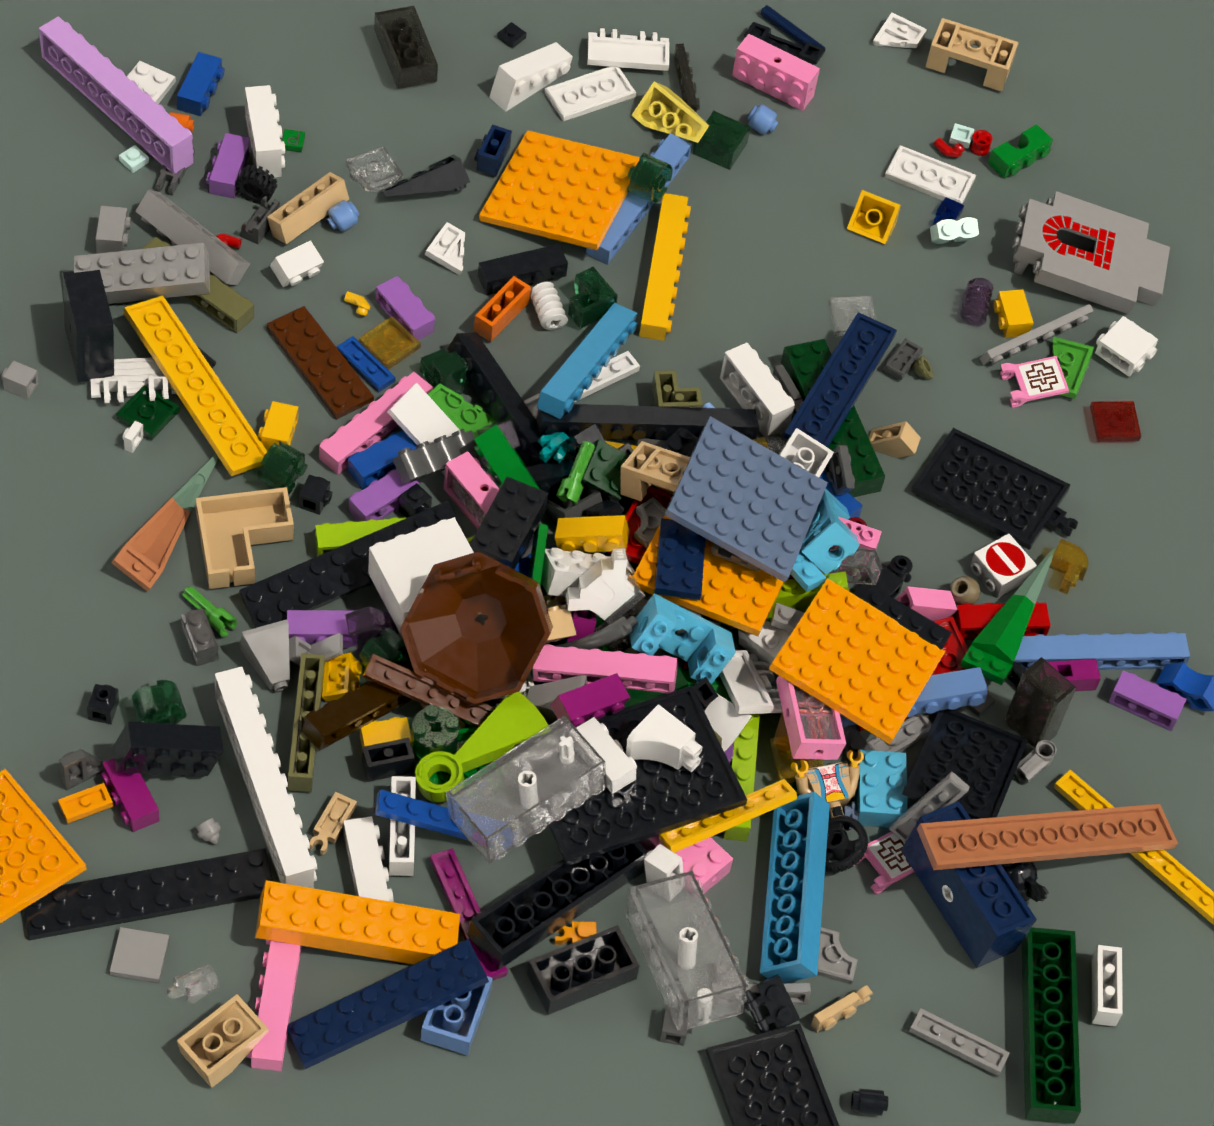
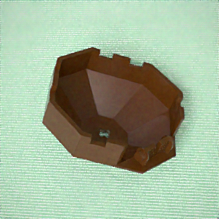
M478 551L433 565L400 631L416 674L421 677L426 676L437 682L436 684L452 693L455 691L466 697L467 701L477 704L521 690L551 634L553 625L539 582ZM478 612H481L483 615L487 614L488 618L485 619L484 624L475 620Z

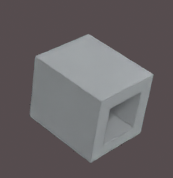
M13 361L9 368L6 367L1 377L4 390L27 400L39 384L37 370Z

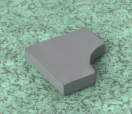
M654 497L636 507V514L641 519V526L635 532L634 538L646 549L660 525L661 518H664L666 508Z
M821 927L817 975L852 984L858 959L849 956L843 950L839 941V932Z

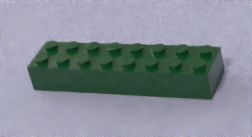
M825 339L784 347L781 364L789 374L803 401L832 356ZM853 406L830 444L829 449L833 450L839 445H847L851 456L852 474L855 478V488L848 493L853 497L881 492L885 474L855 406Z
M1031 927L1021 942L1025 1119L1075 1124L1081 1112L1075 931Z

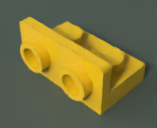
M351 652L325 662L322 698L326 702L338 700L346 692L360 688L359 680L362 673V665Z

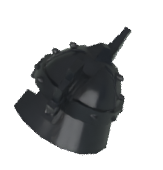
M1032 861L1001 864L1024 901H1028L1031 898L1035 902H1043L1048 898L1047 894L1049 892L1045 886L1036 882L1038 879L1037 868Z

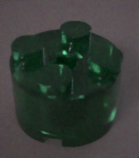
M643 153L636 167L632 166L629 170L628 178H630L628 192L649 202H659L668 189L665 187L666 181H671L672 166Z
M280 440L278 441L279 445L274 443L265 454L261 462L264 468L262 472L258 470L257 478L274 489L287 487L288 494H290L295 487V481L298 476H302L305 473L308 465L304 463V453Z
M385 628L379 631L382 635L377 639L374 637L370 638L359 655L362 659L360 663L365 668L372 654L398 665L404 661H410L403 638L392 628Z
M159 680L156 681L157 685L150 687L149 683L133 693V706L138 722L177 724L187 715L177 685L172 681Z
M434 704L427 705L415 715L412 721L411 741L415 754L421 759L437 751L454 754L458 745L459 719L448 709L437 707Z

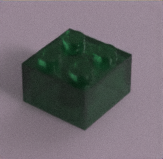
M713 110L706 121L709 127L698 143L695 142L693 154L730 170L748 143L750 126Z

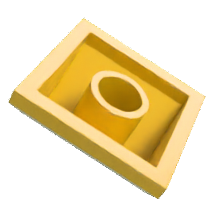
M862 190L847 229L886 244L897 223L901 205Z

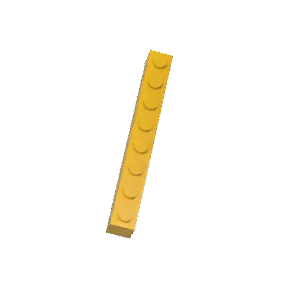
M663 193L639 337L664 341L666 333L671 331L672 320H668V317L673 316L675 304L671 303V299L676 300L678 287H674V283L679 282L680 271L676 269L677 266L681 267L683 254H679V251H684L686 238H682V234H687L688 222H685V218L689 219L691 206H687L688 197Z

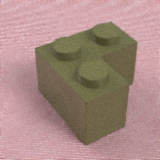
M676 370L654 371L652 381L654 406L702 408L700 387L678 388Z

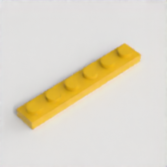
M785 779L746 795V805L659 834L660 841L667 849L675 853L797 799V792Z

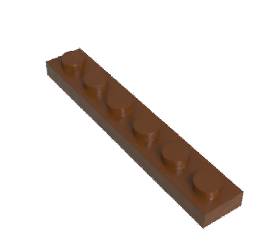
M375 654L371 655L363 677L476 728H479L495 710L494 707L483 702L473 704L467 701L466 697L455 691L452 693L437 685V682L427 677H421L415 672Z

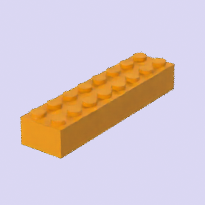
M266 880L261 892L255 938L414 965L457 945L460 914Z

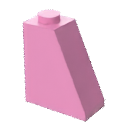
M908 586L896 598L897 601L932 621L951 617L957 611L951 591Z

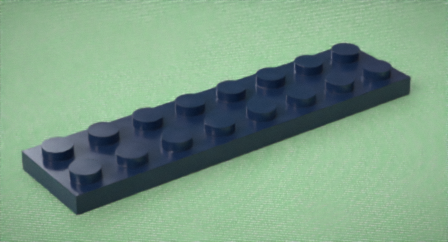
M858 312L786 429L783 438L788 440L795 429L798 428L829 448L894 339L897 330Z
M469 939L304 1016L290 1023L287 1029L305 1069L476 989L488 983L489 980Z

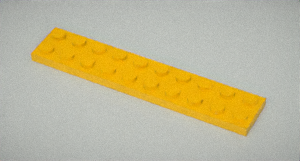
M164 296L124 307L123 314L164 376L167 377L168 382L229 474L234 476L270 463L272 457Z

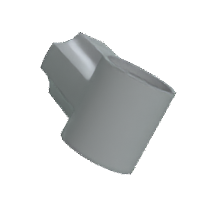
M1049 740L1038 742L1035 749L1019 762L1015 772L1016 778L1028 784L1043 769L1050 767L1057 751L1055 744ZM1040 752H1044L1048 756H1043L1040 754Z

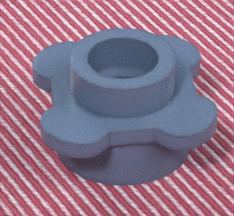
M851 802V806L844 805V816L858 821L859 811L854 809L855 802Z

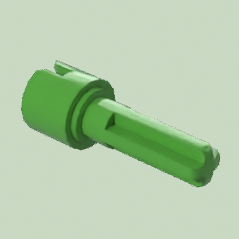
M582 442L569 477L562 479L556 494L558 499L564 502L571 500V503L574 505L578 503L583 490L581 481L595 448V445L591 442Z
M192 586L184 589L183 597L196 609H204L211 628L220 636H228L227 630L224 629L226 626L231 630H235L238 621L226 609L222 607L216 608Z

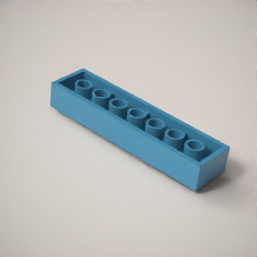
M814 791L797 796L796 800L774 809L760 974L767 979L779 974L783 984L817 976L830 804Z

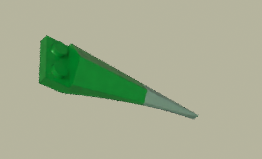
M1055 548L1049 552L975 638L963 657L960 666L966 669L980 667L985 678L1003 685L1012 669L1054 556Z

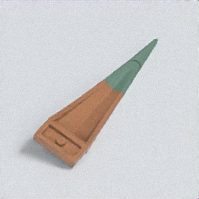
M217 454L190 478L122 546L111 563L144 590H150L162 574L196 503V498L199 497L219 459Z

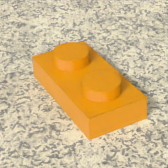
M104 783L58 799V804L67 824L113 807V801Z

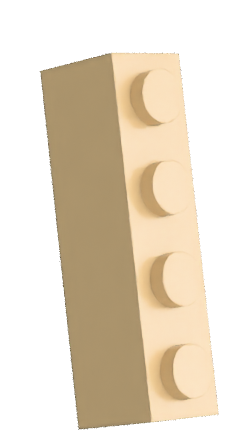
M329 172L267 216L272 236L288 244L318 221L328 215L329 208L342 200L348 201L349 196L344 179Z

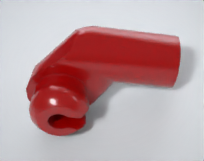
M938 138L933 144L944 156L961 157L963 155L962 152L965 150L962 144L956 143L954 147H951L942 138Z
M223 233L216 236L227 246L237 249L241 247V238Z

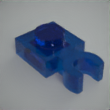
M945 197L937 209L933 225L946 219L957 221L963 212L964 205Z

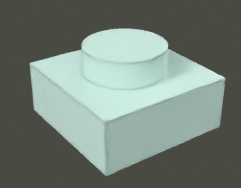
M955 123L949 143L954 145L960 143L964 148L968 149L974 129Z
M134 145L119 155V161L134 173L149 163V157Z

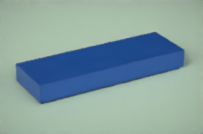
M354 336L336 347L346 361L378 393L395 382L396 377Z

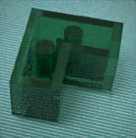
M594 266L576 274L574 292L577 295L570 298L568 315L581 329L601 319L614 302L617 303L618 295Z
M441 349L421 357L420 372L433 389L438 384H442L459 395L464 393L468 366L465 359L460 358L456 351L448 354L445 349Z

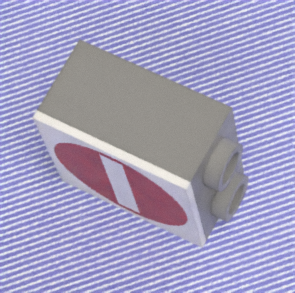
M1010 534L976 551L970 564L972 572L979 576L985 583L988 591L992 592L997 598L1022 585L1037 566Z

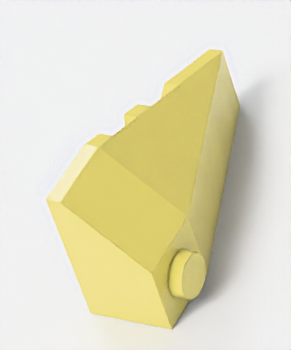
M655 81L631 115L645 127L667 134L671 133L696 143L700 141L709 127L678 95L668 87Z

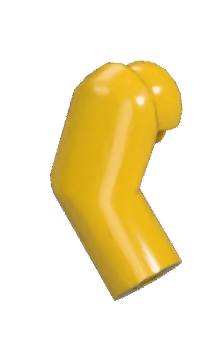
M347 291L344 301L358 306L357 314L367 316L368 310H370V304L363 296Z

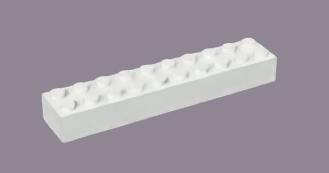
M243 667L215 673V699L279 882L314 889V881H317L315 872L317 869L316 859L314 855H309V840L306 834L302 835L300 828H303L300 815H295L294 798L292 794L287 793L288 782L285 774H281L279 771V767H281L280 759L277 753L273 754L272 747H274L272 736L270 733L266 734L264 729L267 727L264 714H259L258 712L259 701L257 695L251 692L252 681L250 675H245Z

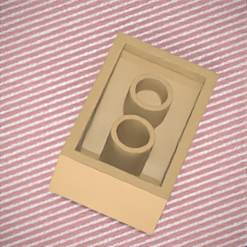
M236 994L179 1038L177 1043L180 1053L206 1083L213 1088L233 1072L267 1034L269 1029L241 997Z

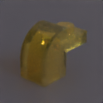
M1060 539L1049 568L1065 574L1059 589L1060 592L1067 594L1070 586L1075 588L1078 579L1083 581L1088 568L1086 553L1079 546Z

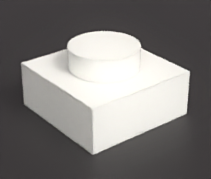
M135 421L130 428L128 427L125 430L123 440L126 451L133 453L144 438L143 424Z

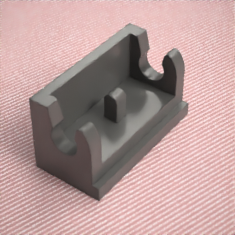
M264 196L260 207L249 222H244L242 225L240 237L259 244L270 230L267 216L280 208V201L274 199L272 204L269 205L266 201L267 197Z

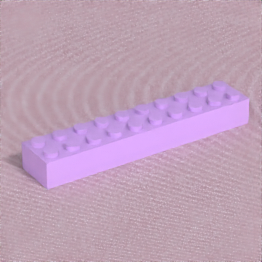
M59 16L39 27L42 58L161 165L164 164L169 172L177 174L184 167L186 169L194 164L193 135L191 131L184 128L174 116H170L162 105L152 100L147 92H143L135 81H131L121 69H117L108 57H104L99 53L94 45H90L82 34H78L68 22H64Z

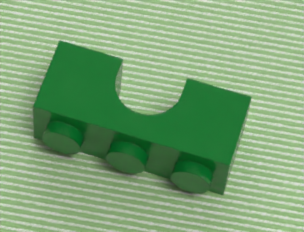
M1036 124L1022 132L1018 144L1020 149L1011 146L1006 141L991 151L988 164L1005 179L1010 175L1017 174L1022 168L1031 166L1039 158L1046 157L1051 151L1053 139Z

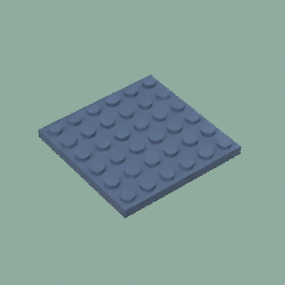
M710 416L664 515L785 583L790 576L828 482Z

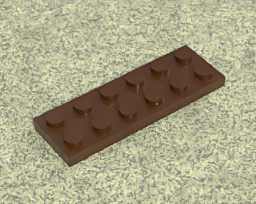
M305 306L267 323V330L336 420L374 401L373 394Z

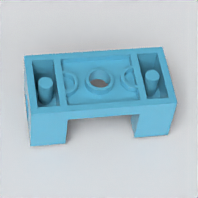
M825 488L801 546V552L827 575L829 572L835 571L847 556L853 555L860 543L857 535L839 519L841 517L849 520L850 515L847 508ZM832 546H839L838 549L834 551L829 550Z
M655 593L635 618L637 624L632 627L633 632L630 633L631 647L633 649L653 656L658 648H661L687 661L691 678L698 681L707 677L711 684L736 653L731 632ZM681 629L687 631L682 636H677L674 634L677 630Z

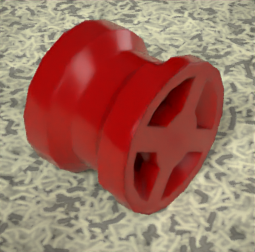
M985 130L975 131L969 146L971 152L977 156L987 155L993 140L992 135Z

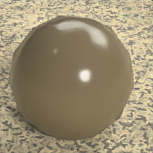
M968 576L956 578L949 588L956 605L965 603L974 605L979 600L981 593L978 582Z

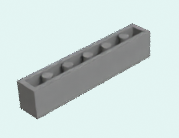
M148 190L135 211L142 216L141 220L157 228L156 232L172 240L171 244L173 246L204 243L209 253L210 273L216 275L226 286L228 284L238 285L250 266L248 261L158 191Z

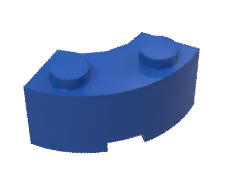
M1184 662L1165 664L1156 681L1159 687L1178 693L1181 697L1186 698V702L1190 704L1189 708L1201 711H1214L1213 675L1197 673Z

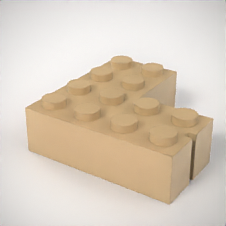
M287 487L196 498V516L209 589L230 587L232 582H234V586L254 584L255 566L251 545L294 540V523Z

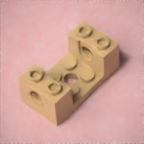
M942 18L931 44L926 68L945 73L951 57L987 69L983 86L1002 92L1019 42ZM970 45H976L979 48H972Z
M641 441L621 465V495L641 501L651 485L675 492L690 457Z

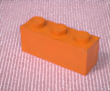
M513 276L475 315L474 332L492 342L529 304L531 286Z

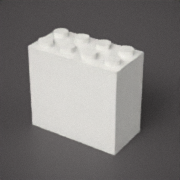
M455 517L441 520L428 527L418 528L414 532L406 535L401 534L394 539L378 542L369 547L368 573L401 636L400 628L433 565L474 553Z

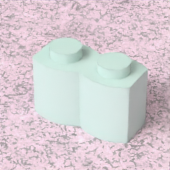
M966 217L958 221L952 219L942 220L930 227L931 241L936 244H944L951 240L956 242L967 241L979 234L977 219Z

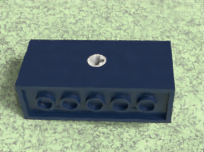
M960 801L921 816L901 851L975 967L978 968L1015 952L1037 919L1001 864L933 870L917 828L921 823L971 819Z

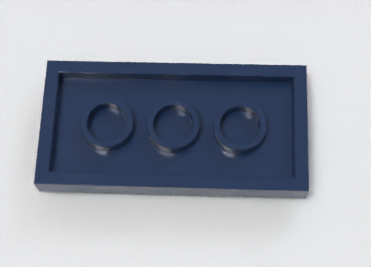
M661 518L654 593L700 600L702 595L706 538L672 519Z

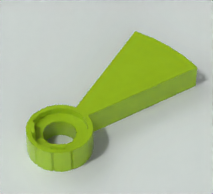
M520 692L509 694L455 755L449 752L437 751L424 756L419 761L415 771L418 790L426 799L433 800V802L452 800L464 787V772L516 753V744L551 733V729L536 706ZM438 771H445L451 775L450 780L442 785H436L429 781L430 777Z

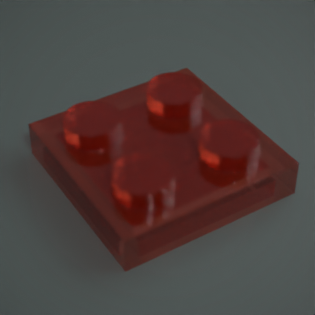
M1134 401L1091 402L1090 410L1097 442L1140 441L1141 432Z

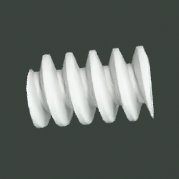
M542 282L532 288L530 297L541 326L547 330H556L563 327L568 322V318L565 315V310L560 302V297L557 295L558 292L554 288V284Z

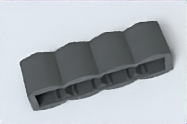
M464 429L452 433L450 438L443 435L434 439L432 444L426 441L416 445L414 450L408 447L398 451L399 456L394 458L393 462L402 483L407 484L444 471L447 462L467 451L473 458L480 457L474 448L477 444L474 441L475 437L472 430L465 432Z

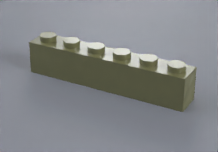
M155 237L142 249L170 245ZM210 275L209 294L184 296L235 333L240 332L254 319V304L248 298L239 295L232 287L223 284L214 275Z
M301 653L288 771V791L312 792L316 747L302 732L306 715L313 710L317 711L321 708L325 655Z

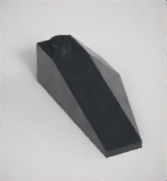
M453 154L431 164L429 171H418L411 176V180H400L381 190V193L388 197L450 191L453 189L459 191L466 188V184L470 180L461 159Z

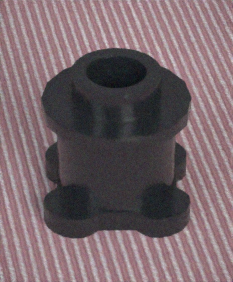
M903 555L895 556L887 568L904 580L905 583L910 582L911 575L909 573L913 567L911 560Z

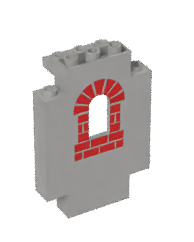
M1057 191L1052 199H1047L1046 204L1029 198L1027 204L1021 206L1018 214L1021 220L1015 229V233H1018V235L1015 237L1012 248L1015 249L1013 264H1015L1014 273L1022 275L1029 263L1033 264L1034 282L1129 314L1136 301L1152 306L1156 305L1163 294L1170 247L1147 239L1149 223ZM1066 230L1095 240L1094 253L1062 243L1057 237V231Z

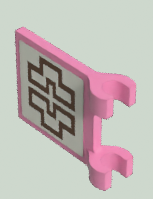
M1057 356L1021 364H1001L1002 371H1000L1002 380H1008L1015 376L1020 391L1010 392L1012 408L1019 407L1027 401L1069 393Z
M889 832L868 843L866 853L859 860L861 862L867 858L880 875L874 879L875 884L870 887L876 895L884 891L891 884L914 873V870L901 851L905 843L893 832Z

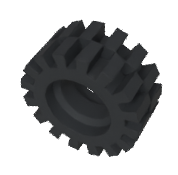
M247 165L242 169L236 180L235 186L238 187L237 191L242 192L241 196H246V200L250 201L252 199L253 203L256 204L258 201L261 204L264 196L267 197V202L270 201L277 188V180L273 179L274 175H269V171L267 169L265 171L262 170L263 167L261 166L257 168L256 165H252V167Z

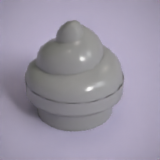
M211 818L196 827L199 832L197 835L200 839L207 842L210 841L212 844L218 843L219 831L221 830L219 822H215Z

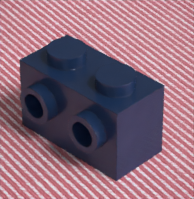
M492 124L488 134L484 135L481 148L477 150L474 160L477 161V171L497 176L510 149L511 130Z

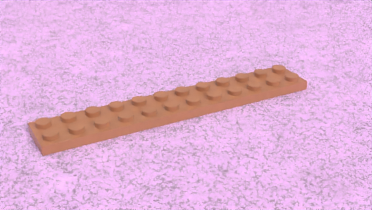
M1160 804L921 823L917 828L933 870L1174 849L1178 845Z

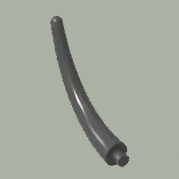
M622 616L592 634L554 646L576 647L587 650L596 649L632 633V627L637 624V620L634 616L628 619Z

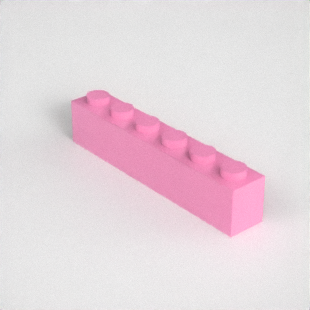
M415 372L411 373L408 377H403L394 388L388 389L380 399L371 402L366 410L361 414H356L347 425L341 426L329 439H324L319 446V460L339 475L348 467V458L354 453L362 452L372 444L379 443L399 427L387 411L412 385L418 383L427 394L433 390V387Z
M550 644L543 646L533 666L534 681L553 682L584 675L587 676L589 684L618 673L623 685L627 689L666 694L675 691L677 676V658L667 655L651 656L644 653L630 654L622 651L609 652L599 649L587 650L576 647H555Z
M266 940V945H270L269 952H264L262 967H266L265 975H260L259 989L262 990V996L256 998L255 1012H259V1019L268 1027L269 1031L250 1051L247 1058H251V1068L282 1071L288 1035L287 1027L290 1022L302 946Z

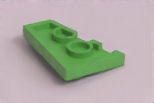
M1053 337V356L1058 358L1069 389V393L1059 395L1076 399L1092 358L1094 347Z
M438 384L428 393V396L459 430L464 429L465 432L472 430L475 438L497 423L493 416L482 411V407L478 405L473 406L466 402L463 396L442 384Z

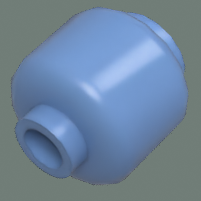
M760 104L758 107L755 105L747 117V120H749L748 126L761 135H765L768 131L773 132L778 124V121L775 120L777 113L764 104Z
M342 200L328 209L329 218L327 222L333 230L337 228L339 231L344 232L357 224L360 214L351 201Z

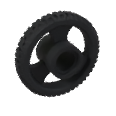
M848 816L829 818L826 872L838 873L839 871H846L859 863V860L866 853L868 836L864 827L856 819ZM843 826L853 828L858 833L859 838L849 841L841 828ZM832 857L834 860H838V862H829Z

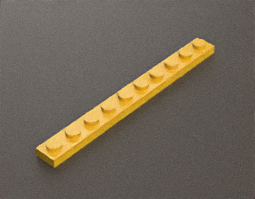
M1069 770L1053 787L1079 810L1115 808L1072 770ZM1165 850L1130 853L1214 925V892Z

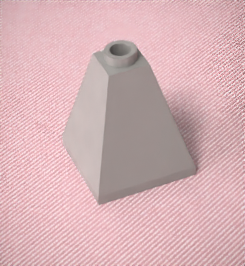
M288 620L243 631L239 649L270 690L274 689L275 692L287 689L290 680Z
M580 675L530 686L529 691L524 692L523 695L536 706L547 724L553 727L559 720L551 707L552 702L560 694L587 685V676Z

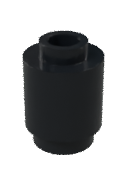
M859 1088L858 1091H852L851 1111H857V1114L882 1116L883 1111L888 1110V1096H884L883 1090Z

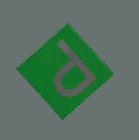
M284 129L282 141H284L285 150L302 152L305 132Z

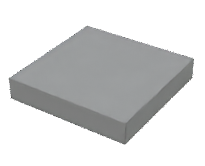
M120 927L110 975L160 983L170 936Z

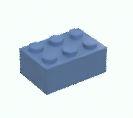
M488 977V983L429 1010L422 1025L420 1041L468 1056L491 993L493 978Z

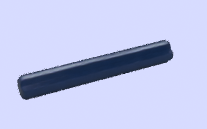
M766 5L762 8L760 14L801 45L805 46L809 42L825 48L770 6Z

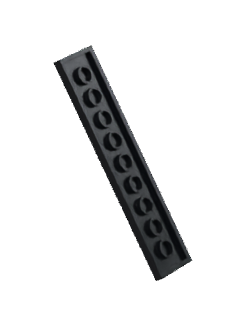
M446 501L239 590V594L255 627L265 626L286 620L287 610H313L373 584L368 573L369 547L378 542H386L398 535H406L416 531L418 528L428 527L441 520H448L454 517L465 537L466 535L449 501Z
M266 848L61 885L24 908L29 939H41L261 898V892L266 880L273 881Z

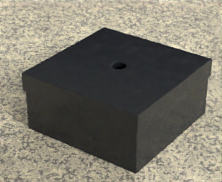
M100 270L76 273L74 271L63 272L65 330L78 382L89 381V379L114 376V329Z

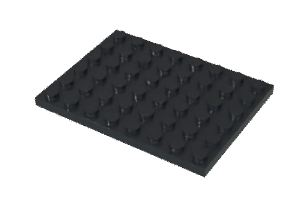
M692 686L626 707L615 714H612V712L608 713L597 721L607 727L611 738L619 741L623 752L626 754L628 736L659 704L696 733L695 741L703 748L698 756L701 758V762L693 772H690L684 766L677 770L670 765L658 761L634 760L637 765L636 780L612 794L574 747V762L570 765H564L560 762V737L563 735L566 738L571 736L573 727L564 730L560 729L515 745V751L524 771H532L536 775L539 805L566 866L747 804L744 791Z

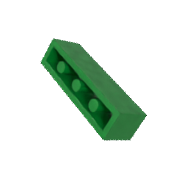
M497 424L474 439L477 444L474 447L481 458L485 457L489 462L486 467L493 477L498 476L501 481L498 484L500 488L505 478L509 477L540 489Z

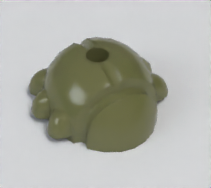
M919 357L914 363L916 374L924 379L934 378L931 365L926 357Z

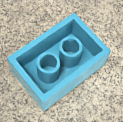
M859 749L864 757L862 762L858 763L860 775L855 792L856 809L859 811L858 821L862 826L890 828V825L907 811V796L902 795L907 783L906 753Z

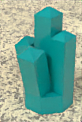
M564 432L542 435L538 442L544 448L539 453L541 455L539 458L546 463L553 457L554 460L560 463L568 452L566 439L570 437Z

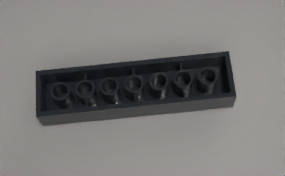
M639 842L569 866H566L564 859H562L470 921L467 935L492 964L500 970L645 872L644 858L648 852Z

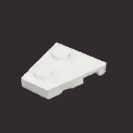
M891 13L874 38L873 45L917 48L926 35L927 29Z
M446 222L426 250L425 255L460 276L463 271L465 232Z

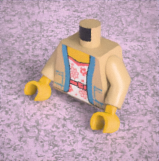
M852 750L847 752V758L851 761L849 765L846 761L809 768L808 763L801 759V768L798 770L797 763L793 762L791 769L797 773L795 780L798 794L802 795L814 791L830 804V818L843 817L842 806H846L855 795L859 783L860 766L858 763L862 762L864 757L860 750H858V757L856 759H852Z

